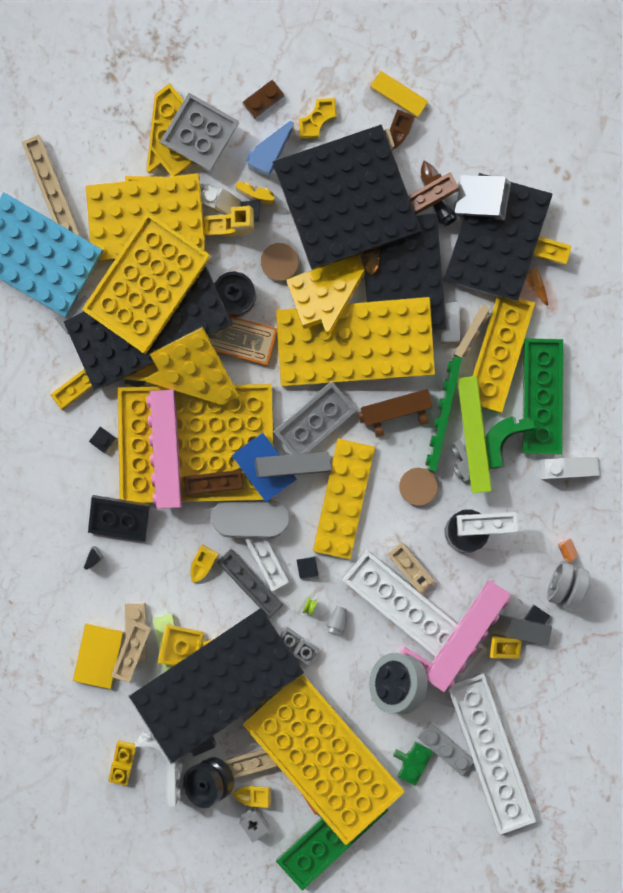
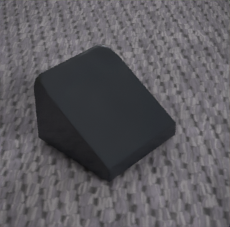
M260 200L242 201L241 207L251 206L254 209V222H259Z
M93 546L83 567L85 570L91 569L104 557L96 546Z
M315 556L296 559L300 579L319 576Z

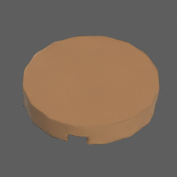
M275 243L264 250L261 256V267L263 273L273 281H286V279L295 275L299 259L296 251L291 246L285 243Z
M419 467L410 469L400 479V494L411 505H425L432 501L437 493L438 485L436 478L427 469Z

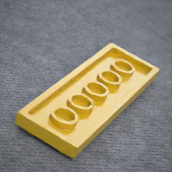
M498 297L495 299L472 375L478 376L482 408L498 413L503 411L535 306L534 302L519 298L518 303Z
M337 438L331 465L332 471L329 474L314 542V552L351 559L375 446Z

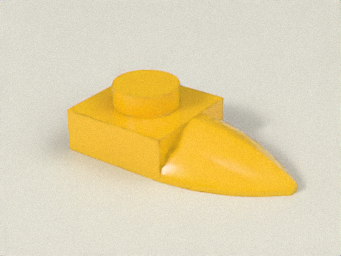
M204 544L200 546L191 565L190 576L193 583L202 580L208 574L219 553Z
M246 786L232 794L238 802L244 805L263 808L271 807V787Z

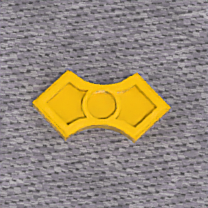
M335 98L316 99L314 110L308 116L299 118L300 140L318 139L321 127L327 121L336 119Z

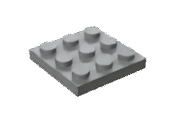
M188 93L162 137L160 144L211 173L238 127L239 121Z

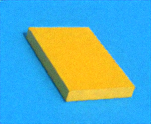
M86 623L73 681L111 689L114 679L111 675L119 656L124 631Z

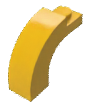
M251 206L231 207V214L204 216V233L207 237H234L246 235L254 231V209Z

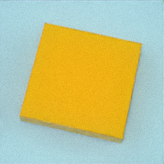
M165 624L157 663L170 666L176 665L201 648L204 632Z

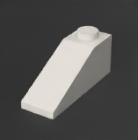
M598 457L540 460L541 479L599 476Z

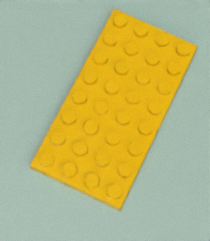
M430 297L347 304L329 336L326 335L322 323L303 329L296 308L276 310L280 381L282 387L324 384L331 381L337 383L435 375Z
M304 674L278 691L242 724L345 845L351 842L405 792Z

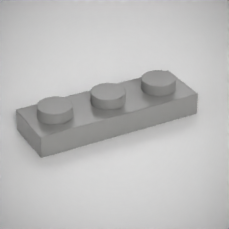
M431 722L417 736L418 739L461 776L474 763L468 754Z

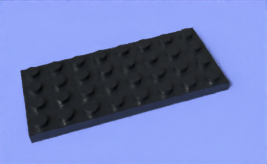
M207 265L203 268L146 354L84 311L63 321L94 391L101 390L154 364L150 356L152 352L201 327L204 328L209 337L233 325Z
M260 608L128 697L169 762L173 764L303 675L304 671Z

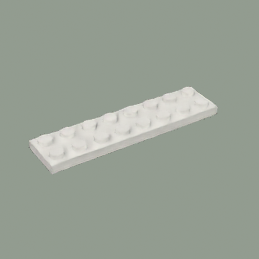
M367 550L342 579L435 657L458 625ZM480 642L476 645L477 650L472 657H468L465 661L466 666L461 673H457L462 679L487 650Z
M482 672L454 682L448 691L499 835L535 823V817L484 673Z

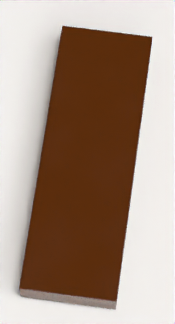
M242 470L184 476L185 495L244 489Z

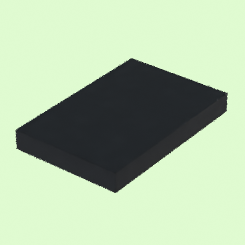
M92 495L88 533L145 542L150 504Z

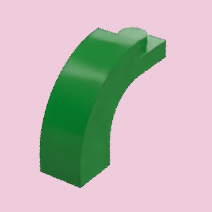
M512 416L501 420L490 429L485 437L490 470L505 467L503 447L507 439L517 433L537 430L536 421H531V418L520 419L519 423H517L516 418Z

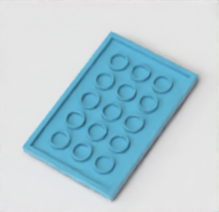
M3 192L0 197V279L66 317L104 250Z

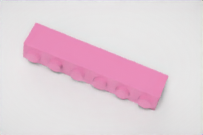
M174 390L150 391V396H147V406L151 408V415L148 416V425L152 427L149 443L150 447L153 446V454L150 455L151 466H154L155 472L151 476L152 485H155L156 493H153V504L157 506V509L182 507L176 393Z
M490 580L486 582L426 670L428 682L443 692L453 686L456 674L464 670L467 658L475 654L477 643L485 639L490 624L494 625L496 623L501 608L504 609L509 604L510 593Z

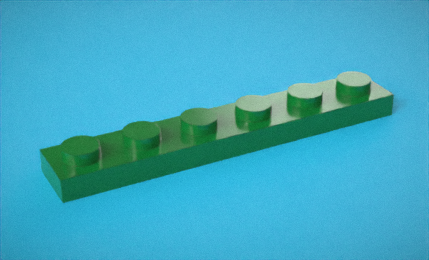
M454 357L452 361H448L446 372H449L448 380L444 379L442 390L445 391L444 398H440L438 409L441 411L439 417H436L433 428L437 429L435 436L432 435L430 439L431 455L427 454L425 465L428 466L427 470L433 472L437 471L462 358Z

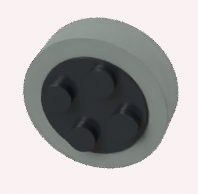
M389 653L381 657L374 665L370 675L369 687L372 699L381 710L388 713L408 714L416 710L423 702L428 687L427 674L421 662L413 656L400 653Z

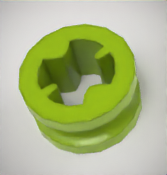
M308 597L302 613H308L309 616H312L317 600L312 601Z

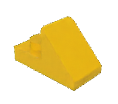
M491 635L490 658L520 659L522 640Z

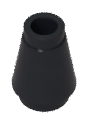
M444 200L433 205L437 218L444 227L456 221L455 211Z

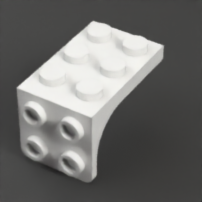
M151 731L143 732V735H140L136 740L135 746L153 747L164 755L167 763V807H176L178 800H181V795H183V783L179 782L183 774V764L179 763V760L171 764Z

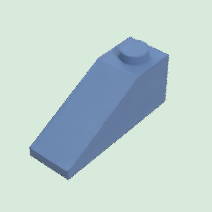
M289 121L258 144L254 151H250L246 159L250 170L267 178L270 177L274 169L272 161L279 159L294 129V122Z

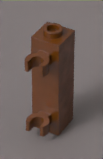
M428 389L363 406L360 408L361 412H358L360 424L364 423L365 427L373 425L377 438L384 436L381 422L417 413L420 425L429 423L425 410L433 408Z

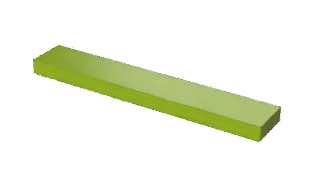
M478 376L458 378L472 494L491 492L492 485Z

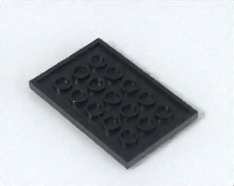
M482 173L478 174V176H489ZM511 182L505 221L496 220L494 217L465 215L444 282L518 303L553 193Z
M437 213L416 215L422 230L421 233L363 253L367 302L430 297L432 330L446 329Z

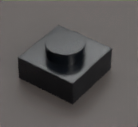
M100 426L89 442L103 453H106L116 440V437Z

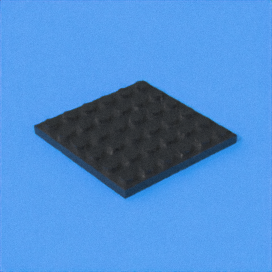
M382 124L272 161L312 271L408 238L422 231Z

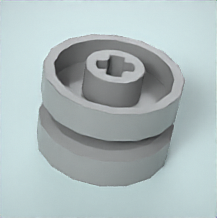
M561 561L550 580L547 590V601L556 605L562 602L564 608L575 611L585 596L590 579L589 571L580 567L574 570L572 564Z

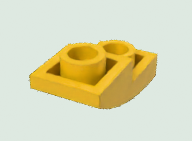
M239 180L235 185L236 191L250 200H260V203L266 205H273L275 203L274 193L266 187L263 189L259 186L254 192V187L248 182L243 183Z
M117 741L108 782L124 786L128 785L136 752L134 743Z

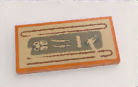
M230 316L233 325L208 337L217 353L268 366L277 328Z

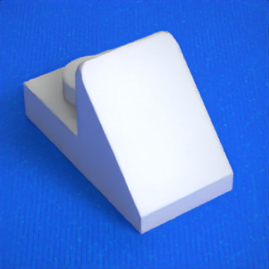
M207 184L201 194L202 205L225 215L231 214V207H239L241 202L239 198L223 188L218 190Z

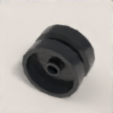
M237 271L226 272L219 276L215 285L229 316L242 317L249 313L256 301V292L251 279L244 273ZM234 292L237 293V297L233 298L232 293Z
M472 509L461 510L452 515L447 521L444 528L445 539L453 550L460 553H472L481 549L487 543L490 534L458 536L457 515L481 514L480 512Z
M208 757L185 772L183 787L188 799L195 806L202 809L210 808L231 794L234 788V778L231 769L222 759Z

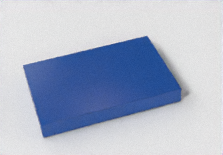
M261 433L235 452L232 457L264 501L267 502L295 482L297 478L294 475L257 478L255 458L280 456L264 433Z

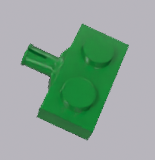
M417 741L414 742L411 750L406 754L396 749L393 757L402 761V767L397 776L416 786L433 751Z

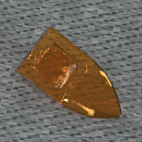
M380 247L361 254L362 263L371 275L375 273L380 262Z
M538 267L531 269L527 273L528 276H526L527 284L529 287H532L533 291H536L540 300L548 306L547 294Z

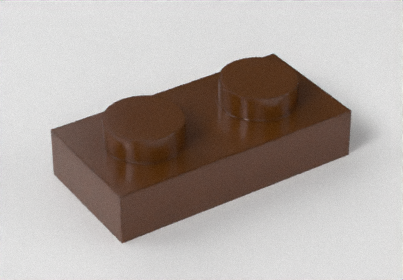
M272 79L245 99L242 104L253 119H255L282 99L284 93Z

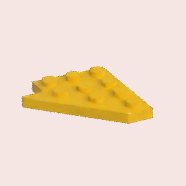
M170 83L154 96L146 167L148 174L162 165L170 176H178L193 164V162L160 144L162 137L184 102Z
M358 255L286 279L303 329L322 323L326 335L329 336L365 275Z
M203 327L150 354L159 371L146 377V382L220 405L239 397L234 383Z

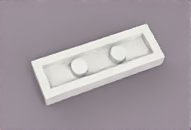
M517 512L457 515L458 536L517 533Z
M245 539L270 591L272 592L289 583L267 539Z

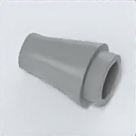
M336 606L326 624L327 632L341 636L345 628L346 608Z

